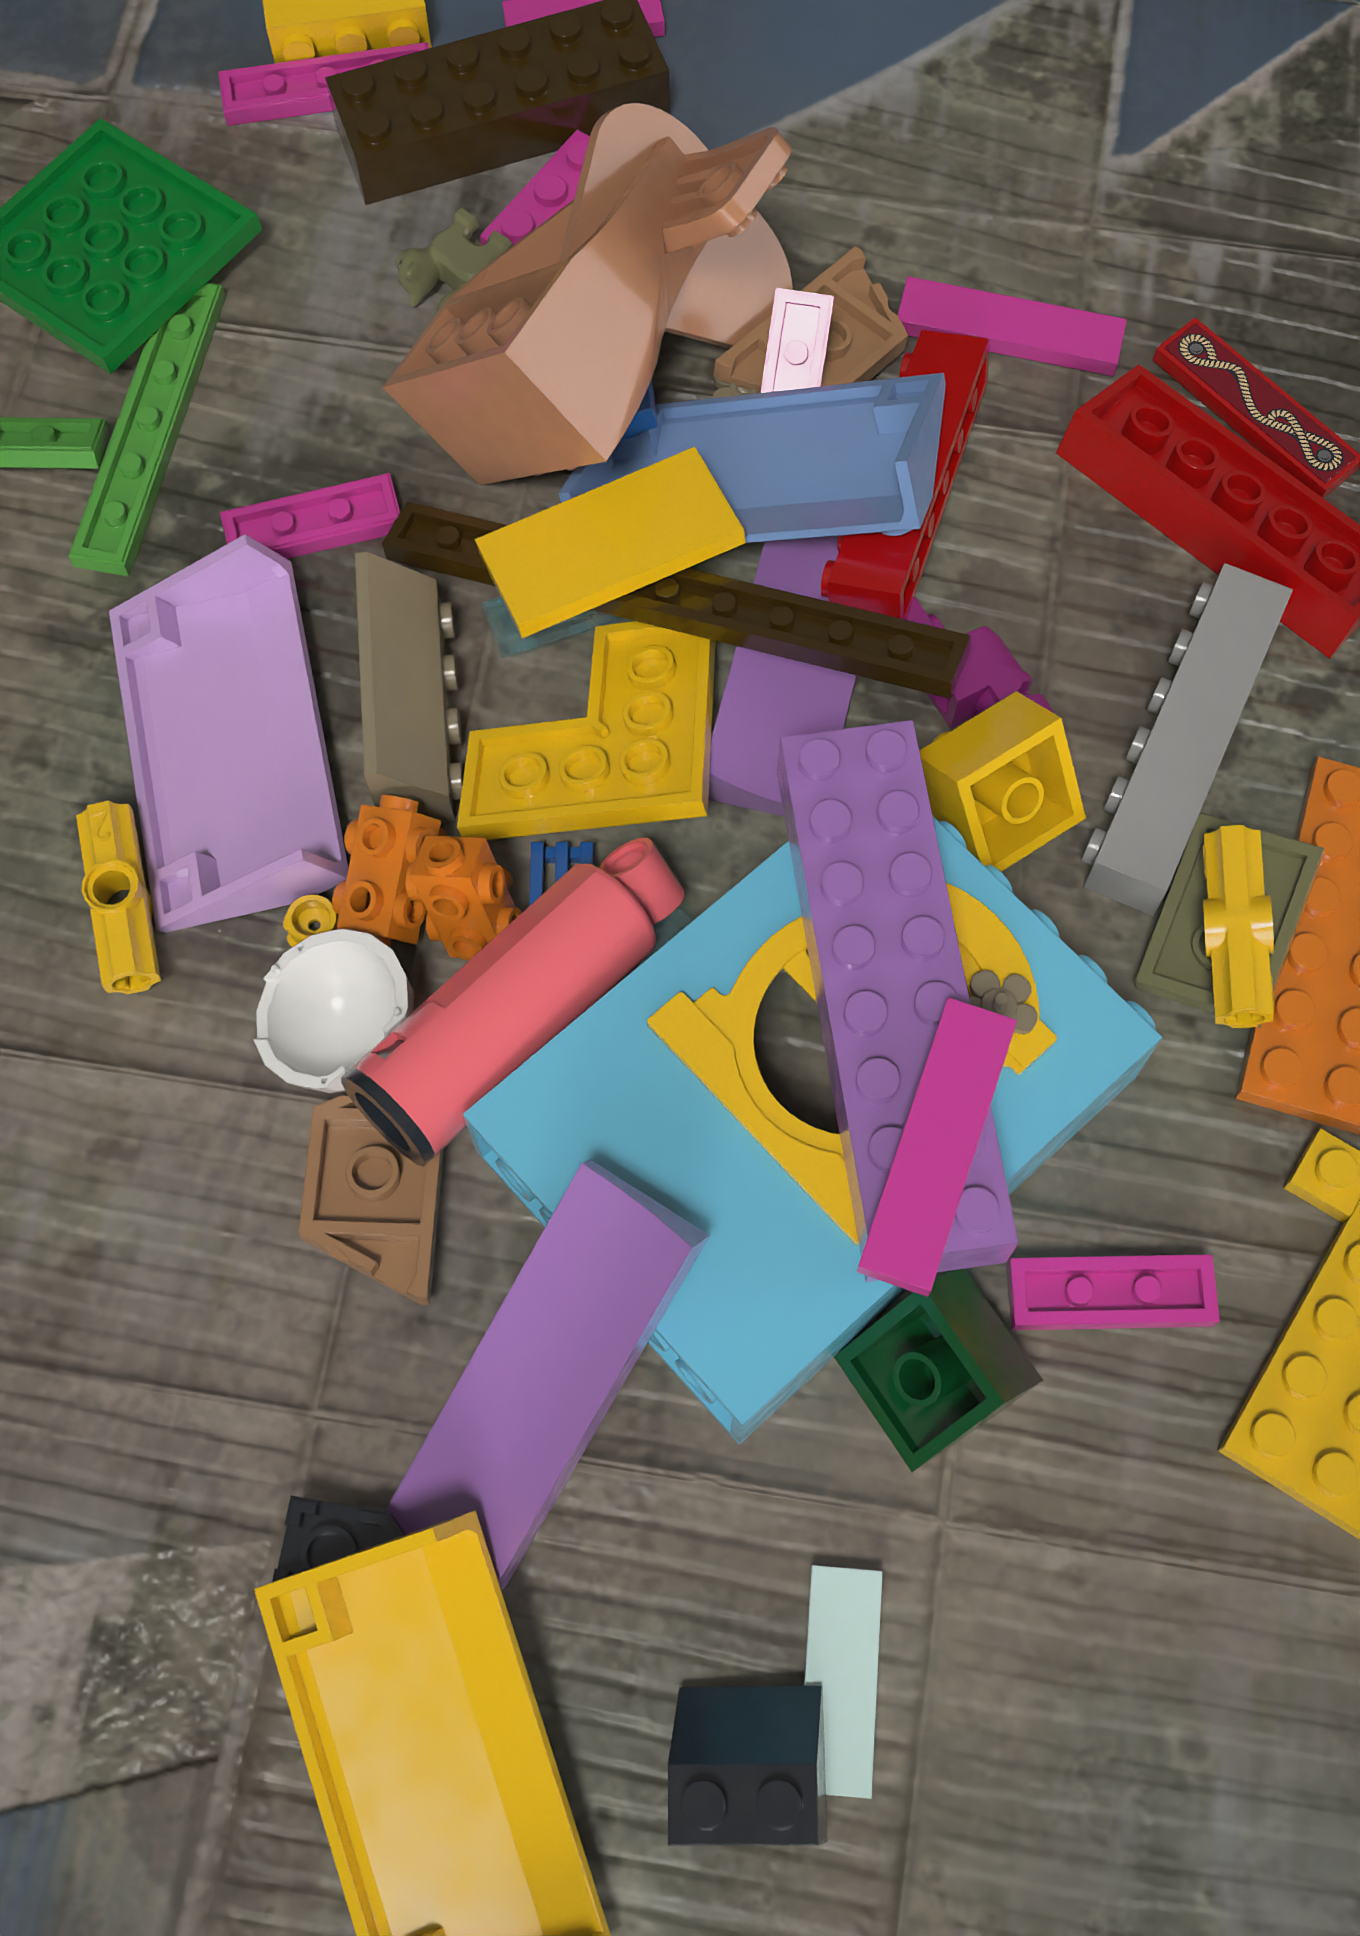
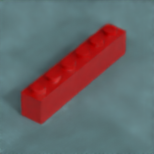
M921 329L913 353L905 352L901 362L899 378L944 373L946 382L933 498L920 529H913L897 536H888L882 532L838 535L837 558L835 561L828 560L826 562L821 579V596L829 598V602L907 620L988 384L989 338Z

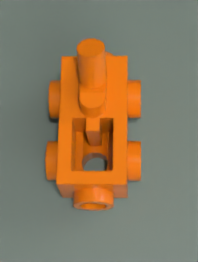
M381 795L379 807L361 804L358 819H354L349 823L344 837L346 850L351 855L347 878L336 886L332 897L333 910L339 917L337 929L369 933L389 948L391 947L392 940L417 944L420 927L426 916V908L422 901H414L408 897L405 884L406 873L409 865L415 862L425 836H447L445 830L440 827V820L417 813L419 802L397 796Z
M425 836L415 862L409 865L406 873L405 884L408 897L411 900L423 902L427 910L426 931L429 939L442 942L449 957L470 961L522 913L518 907H515L508 891L513 884V877L508 870L497 865L486 838Z

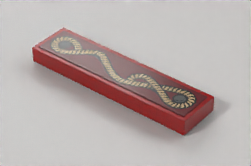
M1196 317L1156 348L1152 361L1261 453L1322 498L1328 496L1359 469L1360 453Z

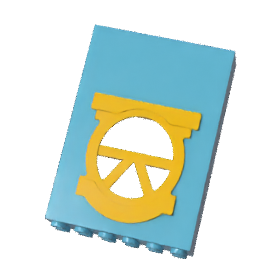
M933 817L969 997H974L969 987L971 979L981 971L988 970L994 972L1000 981V989L1007 977L1020 975L1031 985V994L1023 1004L1032 1006L1038 1014L1036 1025L1030 1033L1025 1035L1013 1033L991 1101L996 1134L1008 1193L1010 1195L1137 1077L1162 1039V1036L1155 1030V1023L1144 1008L1133 1001L1123 1000L1107 984V978L1096 962L1085 955H1077L1059 938L1058 929L1049 917L1037 909L1030 910L1012 893L1011 884L1001 871L992 865L984 866L966 849V843L955 827L946 821L938 822ZM789 841L463 1113L476 1152L544 1228L581 1163L592 1160L710 1235L650 1337L648 1344L739 1445L906 1291L904 1288L881 1280L865 1282L864 1274L856 1272L861 1254L840 1134L814 1128L790 1114L771 1094L758 1069L754 1050L755 1020L765 992L778 973L784 969L817 1003L810 960L806 953L807 943Z

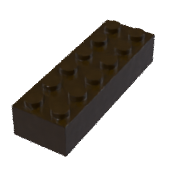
M603 0L325 77L335 126L365 205L558 151L576 130L590 136L594 125L602 115L624 104H646L670 114L669 69L637 0Z

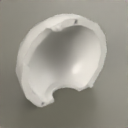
M337 929L311 935L283 953L263 978L266 981V985L256 1010L257 1039L253 1040L265 1066L287 1083L326 1093L345 1091L341 1084V1077L414 1011V990L394 951L373 935L347 929Z

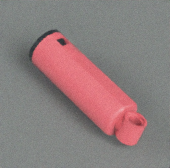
M649 838L631 840L611 852L599 867L586 863L573 866L341 1077V1084L359 1111L402 1155L416 1165L424 1167L467 1127L463 1117L464 1112L614 988L652 952L657 942L653 925L674 912L685 896L683 887L653 841Z

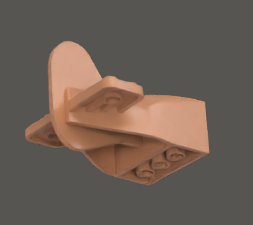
M631 103L606 112L596 122L589 137L574 200L494 259L448 298L382 388L479 485L532 475L541 476L548 472L564 469L573 470L580 466L607 462L626 432L648 389L658 361L664 331L730 349L772 314L776 288L793 290L790 268L782 246L771 227L755 208L763 194L777 185L785 176L788 170L785 162L791 154L792 147L777 128L770 127L708 150L700 139L682 122L656 107Z

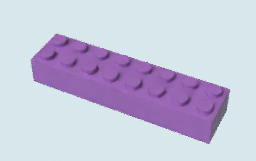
M913 720L780 737L777 776L861 1256L947 998L970 1004ZM991 1105L937 1272L1006 1263L1019 1243ZM864 1275L865 1282L879 1281Z

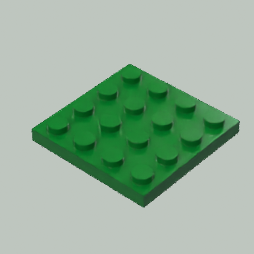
M99 118L0 207V302L109 374H112L262 230L257 213Z

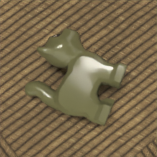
M460 207L454 212V222L447 229L439 232L432 239L428 247L421 249L409 248L402 250L398 254L395 262L398 268L399 284L409 294V305L411 307L419 305L434 288L437 281L440 280L445 282L453 291L441 299L438 306L439 311L448 298L479 271L512 246V242L494 230L489 236L487 243L481 245L479 240L472 235L479 227L477 219Z

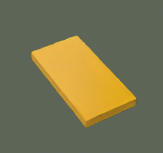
M694 446L475 539L479 554L523 639L745 544L746 540L744 528Z

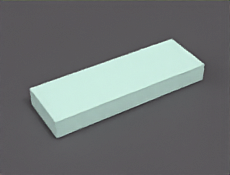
M811 1566L804 1686H823L826 1795L872 1799L882 1571Z

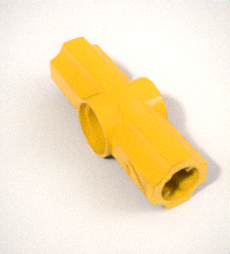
M111 801L87 805L86 810L76 815L85 872L81 892L91 911L102 987L107 993L118 992L127 995L147 991L153 984L161 981L151 921L153 915L152 899L145 884L134 812L129 804H117ZM130 890L127 897L121 902L114 905H106L109 898L116 892Z
M1244 825L1221 826L1216 831L1204 834L1203 845L1204 875L1207 881L1208 899H1203L1206 957H1211L1215 1024L1227 1025L1231 1028H1252L1266 1022H1272L1274 1015L1273 977L1270 972L1269 954H1274L1270 895H1265L1260 830H1253Z

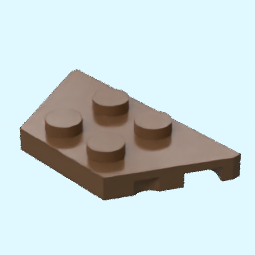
M857 246L853 247L801 290L802 292L835 297L821 386L870 381L905 350L908 333L898 315L893 313L888 306L889 299L881 284H872L864 269L866 257ZM772 314L716 359L713 374L715 378L722 382L734 383L738 386L761 392Z
M340 1095L314 1106L298 1229L302 1241L415 1303L430 1305L444 1148L422 1167L413 1163L393 1147L371 1125L349 1096Z

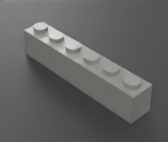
M1224 563L1215 585L1203 581L1189 612V615L1198 618L1199 622L1194 633L1182 629L1168 663L1179 666L1173 681L1161 677L1147 711L1158 715L1153 728L1150 730L1142 726L1139 727L1125 759L1136 764L1130 780L1120 776L1117 777L1103 809L1114 814L1108 831L1098 827L1095 828L1081 862L1092 866L1083 886L1084 888L1151 916L1155 914L1168 890L1293 589Z

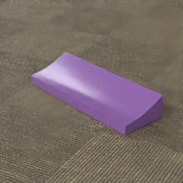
M838 535L765 541L753 584L829 601V598L821 596V579L826 562L828 560L835 561L837 558ZM736 646L711 738L708 800L785 817L777 776L780 737L844 729L857 676Z
M587 1160L581 1163L385 1510L393 1514L404 1533L408 1534L476 1510L502 1591L507 1586L710 1235L594 1161Z

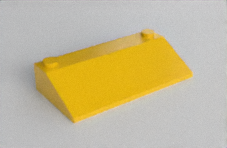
M476 1510L254 1589L356 1936H611Z

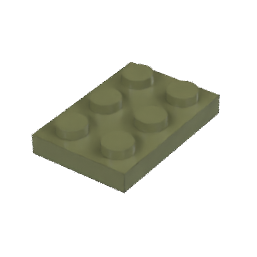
M1199 813L1135 980L1137 990L1215 1014L1211 957H1206L1203 899H1208L1207 881L1204 875V834L1216 831L1221 826L1240 824ZM1260 830L1265 895H1270L1272 905L1274 954H1269L1274 994L1322 863L1324 848Z

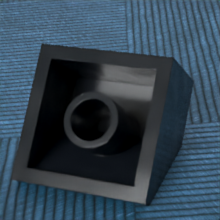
M823 1686L679 1687L668 1759V1846H820L828 1842Z

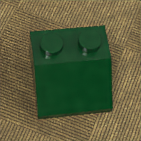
M965 1269L953 1270L936 1278L928 1297L912 1292L834 1356L911 1472L919 1469L998 1415L1043 1381Z

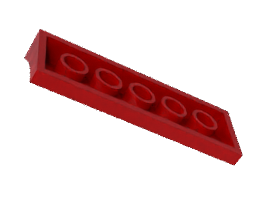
M1140 364L1075 410L1056 454L1218 576L1224 563L1293 589L1280 622L1330 659L1360 626V524Z

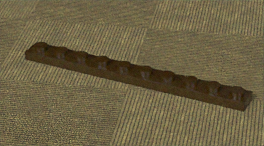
M407 501L383 540L382 546L387 560L495 586L479 554L475 539L507 525ZM686 568L590 609L949 699L952 697L970 652L971 635L690 568Z

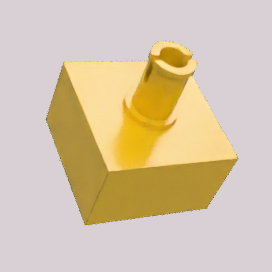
M1017 691L954 730L941 733L931 744L919 750L933 817L938 822L946 821L955 827L962 835L966 843V849L984 866L992 865L1002 872L1086 819L1062 718Z

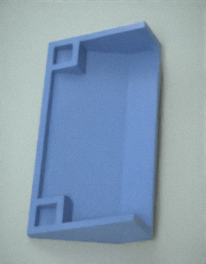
M944 373L656 404L658 427L644 431L634 438L621 439L607 462L575 468L558 493L562 503L695 446L744 528L746 543L882 532L888 536L902 535L913 529L921 528L933 498L946 387Z

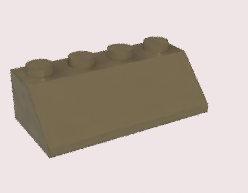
M357 552L355 553L364 776L374 806L379 807L381 795L402 797L419 802L417 810L419 814L440 820L441 824L455 823L454 800L461 799L464 775L462 763H452L451 745L462 743L458 708H449L448 691H458L455 654H445V639L455 638L452 602L441 603L436 579L372 553Z

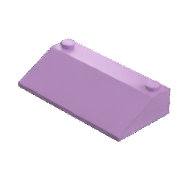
M244 534L109 610L156 930L164 933L290 905L302 896L320 894L337 886L347 878L348 863L292 563Z

